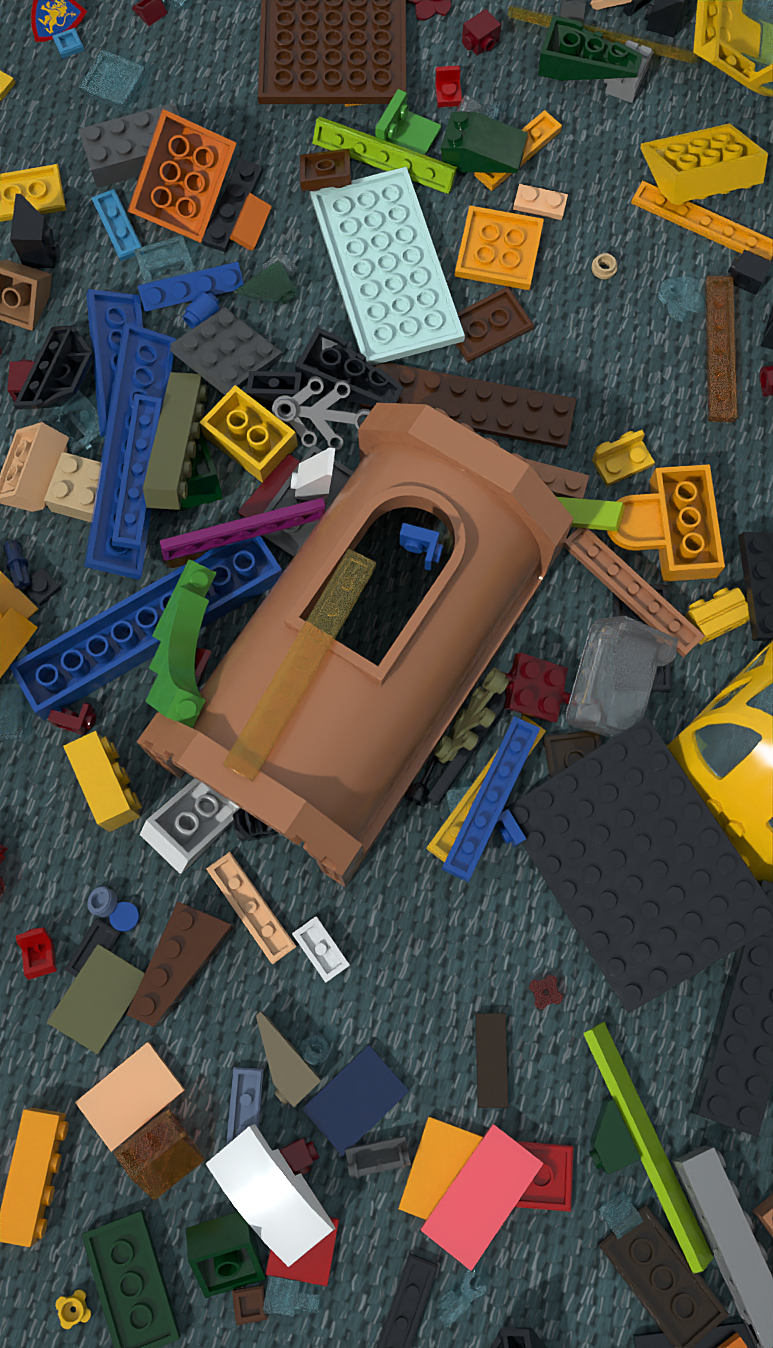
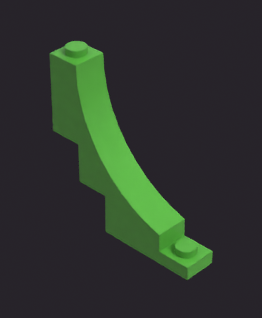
M188 560L152 637L161 641L149 666V669L157 673L158 676L145 702L165 717L193 728L205 703V699L199 693L195 681V652L200 627L209 602L205 596L216 572L192 560Z

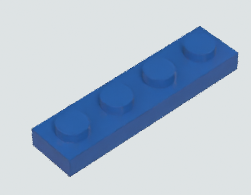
M238 261L138 285L145 312L192 301L201 292L206 294L210 292L213 295L245 288Z

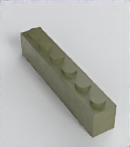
M170 372L143 485L147 508L180 510L182 498H187L188 485L186 478H191L192 463L190 460L195 458L196 443L194 441L199 439L200 424L198 422L204 417V405L202 403L203 401L206 402L208 397L207 385H203L202 376L199 374Z

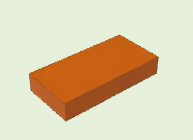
M249 193L230 235V239L249 250H253L272 206Z

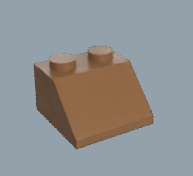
M1 260L0 320L33 331L50 297L52 274L10 260Z

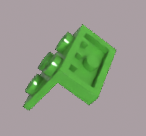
M398 89L376 125L375 135L379 139L427 155L441 130V125L410 112L409 105H407V93Z

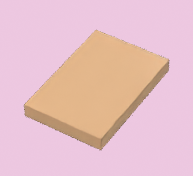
M147 1042L75 1103L112 1152L185 1091V1088L152 1044Z

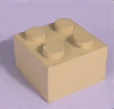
M62 452L44 498V502L51 512L91 522L101 462Z

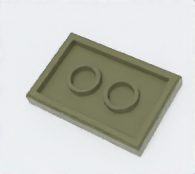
M98 943L46 1023L98 1054L135 997L145 972Z

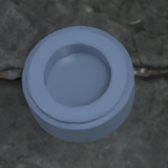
M97 887L88 898V910L99 917L110 915L116 908L117 894L108 887Z

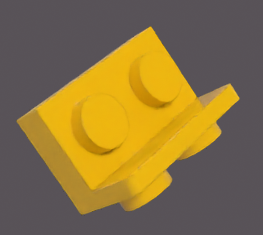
M643 430L635 433L629 431L623 434L619 440L613 443L609 441L604 442L596 448L592 462L606 487L654 465L655 462L642 441L645 436Z

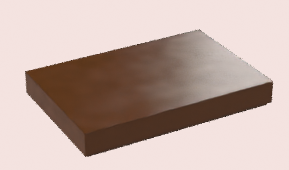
M507 286L457 312L465 339L464 342L456 343L455 345L466 362L470 363L533 330L534 324Z

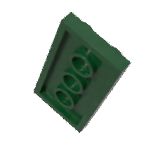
M139 1210L82 1233L113 1347L159 1348L179 1340L181 1333L144 1210Z

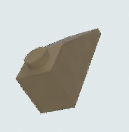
M260 1011L256 1018L272 1081L277 1087L274 1093L285 1106L290 1103L295 1107L322 1081V1078L263 1011Z

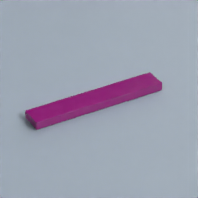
M322 497L160 540L164 561L318 521L325 514L326 505Z

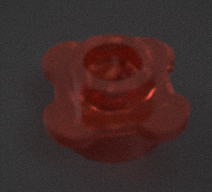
M548 975L544 980H533L530 982L529 990L533 992L536 1008L544 1009L546 1005L552 1003L560 1004L562 1002L563 995L558 992L556 986L557 978L555 976ZM544 989L548 990V995L543 994Z

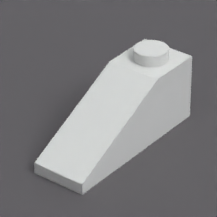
M328 448L299 463L298 473L292 472L290 489H296V499L311 501L323 497L324 502L327 503L335 448Z

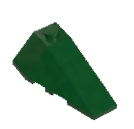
M552 16L540 52L538 76L560 81L637 78L643 54L618 41L612 43L604 39L603 34L597 30L595 33L583 28L584 24L577 20Z

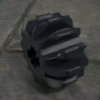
M239 808L233 814V828L239 840H260L278 833L242 808Z

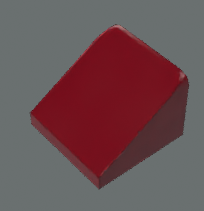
M141 0L131 8L148 26H151L168 14L162 0Z

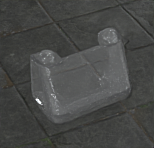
M627 616L597 619L588 633L566 712L567 723L583 730L614 738L644 719L657 667L665 666L674 660L679 639Z

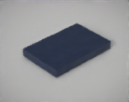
M368 1045L315 1095L302 1110L343 1156L346 1153L345 1149L353 1147L409 1092V1089L372 1047Z

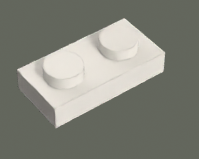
M314 917L292 933L325 983L350 966L317 917Z

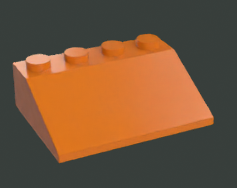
M162 109L127 212L201 243L236 142Z

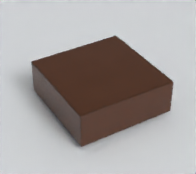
M264 1284L232 1290L236 1325L268 1319Z

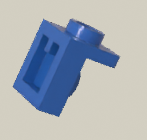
M403 523L400 531V545L413 553L427 552L424 569L431 571L433 561L439 563L443 550V544H439L440 532Z
M507 809L502 812L496 825L500 824L502 827L498 829L499 834L506 844L511 843L515 848L524 842L526 837L510 811Z

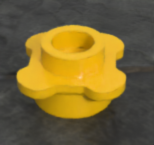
M81 1289L76 1290L71 1296H61L56 1301L55 1306L58 1309L60 1323L64 1329H70L80 1321L85 1323L91 1317V1310L87 1308L85 1302L86 1293ZM72 1306L76 1307V1312L71 1311Z

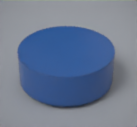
M120 902L109 915V920L116 930L128 932L138 925L140 912L134 904Z

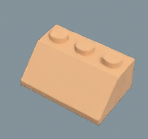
M43 422L17 429L0 473V504L31 512L43 510L47 506L44 498L61 453H67L68 448L66 445L69 437Z

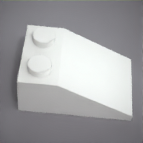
M194 778L146 820L140 836L182 874L232 824L233 814L240 807Z

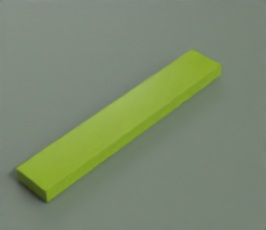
M322 117L316 119L312 144L331 151L349 148L352 159L385 171L407 167L412 181L447 194L451 192L457 167Z

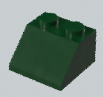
M232 1212L226 1216L203 1221L186 1228L188 1262L205 1298L266 1279L255 1232L240 1212Z

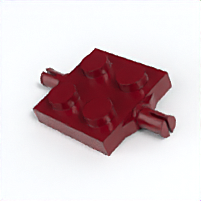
M515 653L513 666L509 673H505L509 682L506 687L507 695L504 708L550 723L557 722L562 702L571 706H576L578 701H575L578 700V695L565 692L564 686L568 668L524 653Z

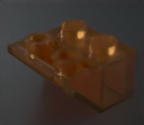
M171 1109L163 1112L113 1152L131 1180L154 1201L205 1161V1158Z

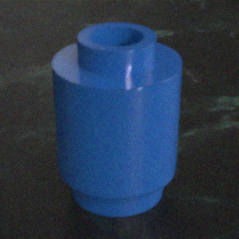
M201 292L185 309V314L182 318L193 329L220 311L218 306L220 302L212 293L208 292L206 294Z

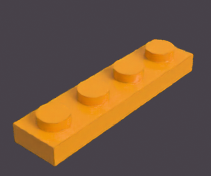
M545 110L522 129V131L528 133V140L520 167L561 132L562 125ZM475 172L474 176L493 191L512 173Z

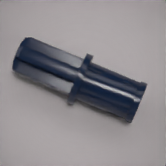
M11 540L13 549H11L9 541H6L3 545L7 557L6 568L11 573L14 587L16 589L21 588L22 590L27 589V586L30 585L27 571L28 560L23 556L21 543L18 540Z

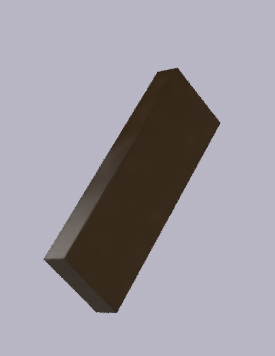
M475 1013L477 1107L508 1108L506 1013Z

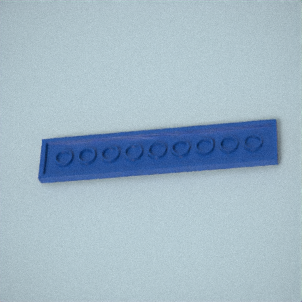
M126 322L122 328L84 567L139 580L143 571L152 508L146 507L140 550L112 546V537L134 395L140 394L162 398V409L174 354L170 352L171 343L176 341V338Z

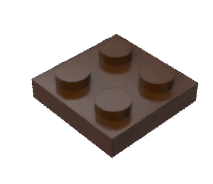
M349 148L300 155L301 191H318L321 188H342L346 185H352Z

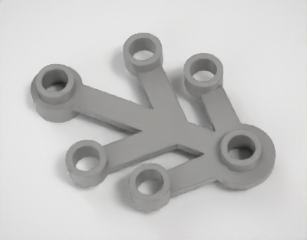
M317 376L311 377L308 385L294 396L282 395L274 401L272 406L273 415L284 423L289 422L300 435L304 446L311 447L315 445L317 434L314 430L307 429L299 417L310 418L326 438L328 447L335 448V451L342 448L343 437L341 434L335 433L325 420L355 424L357 429H359L362 424L360 418L371 412L369 409H361L357 413L327 409L340 398H346L350 394V385L345 380L336 382L334 389L312 406L301 405L312 394H319L323 391V380ZM313 381H318L321 387L314 390L310 384ZM345 385L347 391L339 393L337 390L338 386ZM288 404L291 410L285 413L281 410V406ZM307 434L313 435L314 440L312 442L305 441L304 436ZM332 438H338L341 442L339 445L334 446L330 441Z

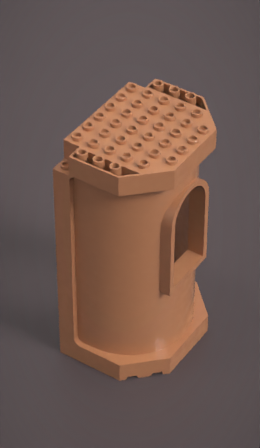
M376 403L358 429L360 456L358 467L199 691L205 699V703L193 728L157 712L137 740V743L158 765L179 779L187 772L296 845L304 842L303 848L316 859L321 871L344 887L350 882L403 800L407 790L414 783L434 752L436 745L447 732L542 585L546 573L563 548L574 519L522 456L507 452L495 440L483 438L476 434L469 425L465 423L459 424L451 419L442 409H434L426 404ZM397 508H420L434 514L445 524L452 538L453 553L379 666L305 620L369 527L378 517Z

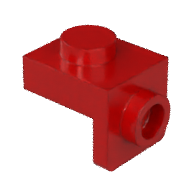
M44 927L33 928L25 933L16 935V942L22 949L24 975L28 980L57 971L53 939Z

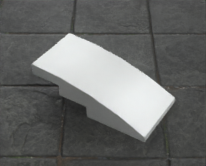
M255 1124L245 1129L206 1163L222 1190L243 1218L288 1267L336 1229L302 1174L294 1175L278 1149L271 1150Z

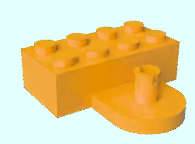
M710 464L655 468L649 480L651 494L629 495L616 501L623 502L625 509L619 531L607 530L609 537L615 544L627 550L658 549L663 582L717 578L725 568Z

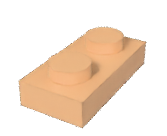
M519 184L513 210L562 220L568 194Z

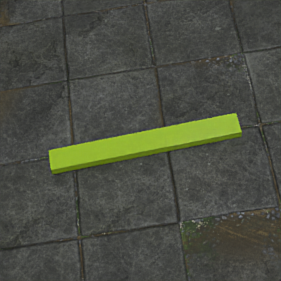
M605 1022L599 1023L585 1031L583 1035L636 1146L643 1166L692 1272H702L714 1257Z

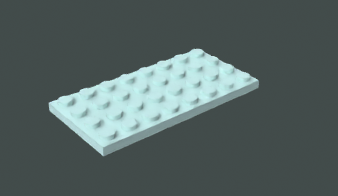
M407 167L352 180V185H346L342 188L329 187L321 188L318 191H310L313 207L359 352L366 357L368 363L373 366L464 342L465 335Z

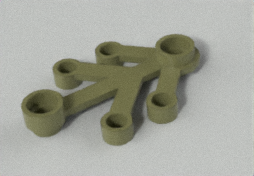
M493 668L486 676L483 688L480 686L476 688L471 696L468 709L463 708L457 714L450 736H443L436 745L434 755L438 757V761L442 763L448 760L452 761L462 747L468 750L474 748L479 736L470 730L479 724L487 728L493 722L496 715L495 712L487 707L484 708V706L494 693L501 694L507 687L509 679L506 678L505 673L497 668Z

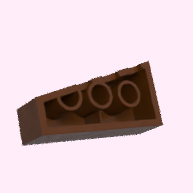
M177 901L126 1015L152 1027H159L235 926Z

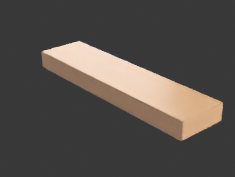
M228 852L206 868L272 964L297 947L231 852Z

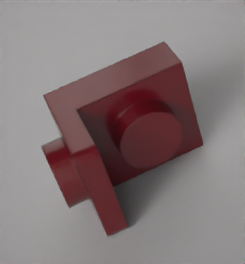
M84 702L79 716L68 709H62L61 712L51 709L47 720L55 727L85 736L87 729L91 730L93 728L96 714L94 713L95 709L90 704Z

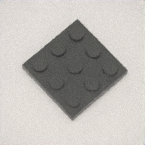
M225 307L171 343L170 352L224 395L234 385L240 389L247 385L249 371H266L282 356V352Z

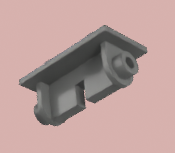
M405 1136L345 1149L349 1176L351 1178L356 1177V1179H359L360 1176L400 1167L404 1169L405 1166L411 1165Z

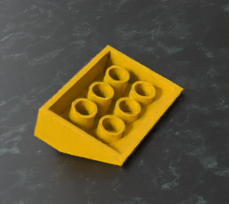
M730 123L641 143L640 149L661 194L672 204L681 205L686 201L706 199L711 195L727 194L732 190L747 189L753 185L764 183L768 153Z

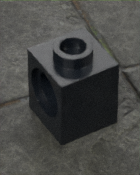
M744 250L740 259L734 258L728 270V273L732 274L728 283L756 295L773 262Z

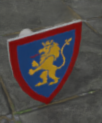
M33 0L31 27L35 42L52 40L53 35L76 28L88 11L75 0Z

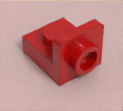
M460 66L436 67L435 89L437 107L462 106Z

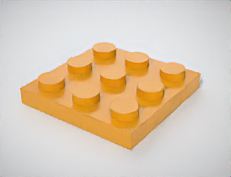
M469 205L455 269V277L530 290L544 219Z

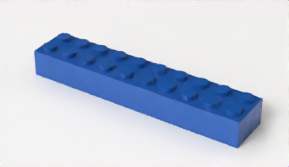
M261 536L213 548L194 560V562L216 572L205 596L209 602L200 629L271 589L282 575L281 567ZM186 564L9 666L32 709L39 717L46 720L51 709L58 712L155 656L161 641L152 637Z

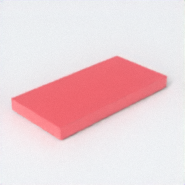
M492 1123L420 1230L472 1271L544 1163Z

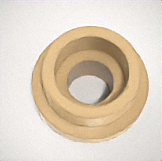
M603 253L593 260L591 269L596 277L609 279L617 271V262L612 255ZM606 265L608 269H603L600 266Z

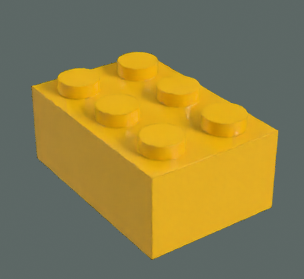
M236 385L199 422L202 433L207 440L262 483L281 461L298 446L294 430Z
M94 731L63 746L97 825L111 832L141 817L138 809H141L142 805L136 793H132L131 789L127 787L126 784L131 783L125 768H121L120 764L116 762L115 759L120 757L114 743H110L107 736L102 737L98 732Z

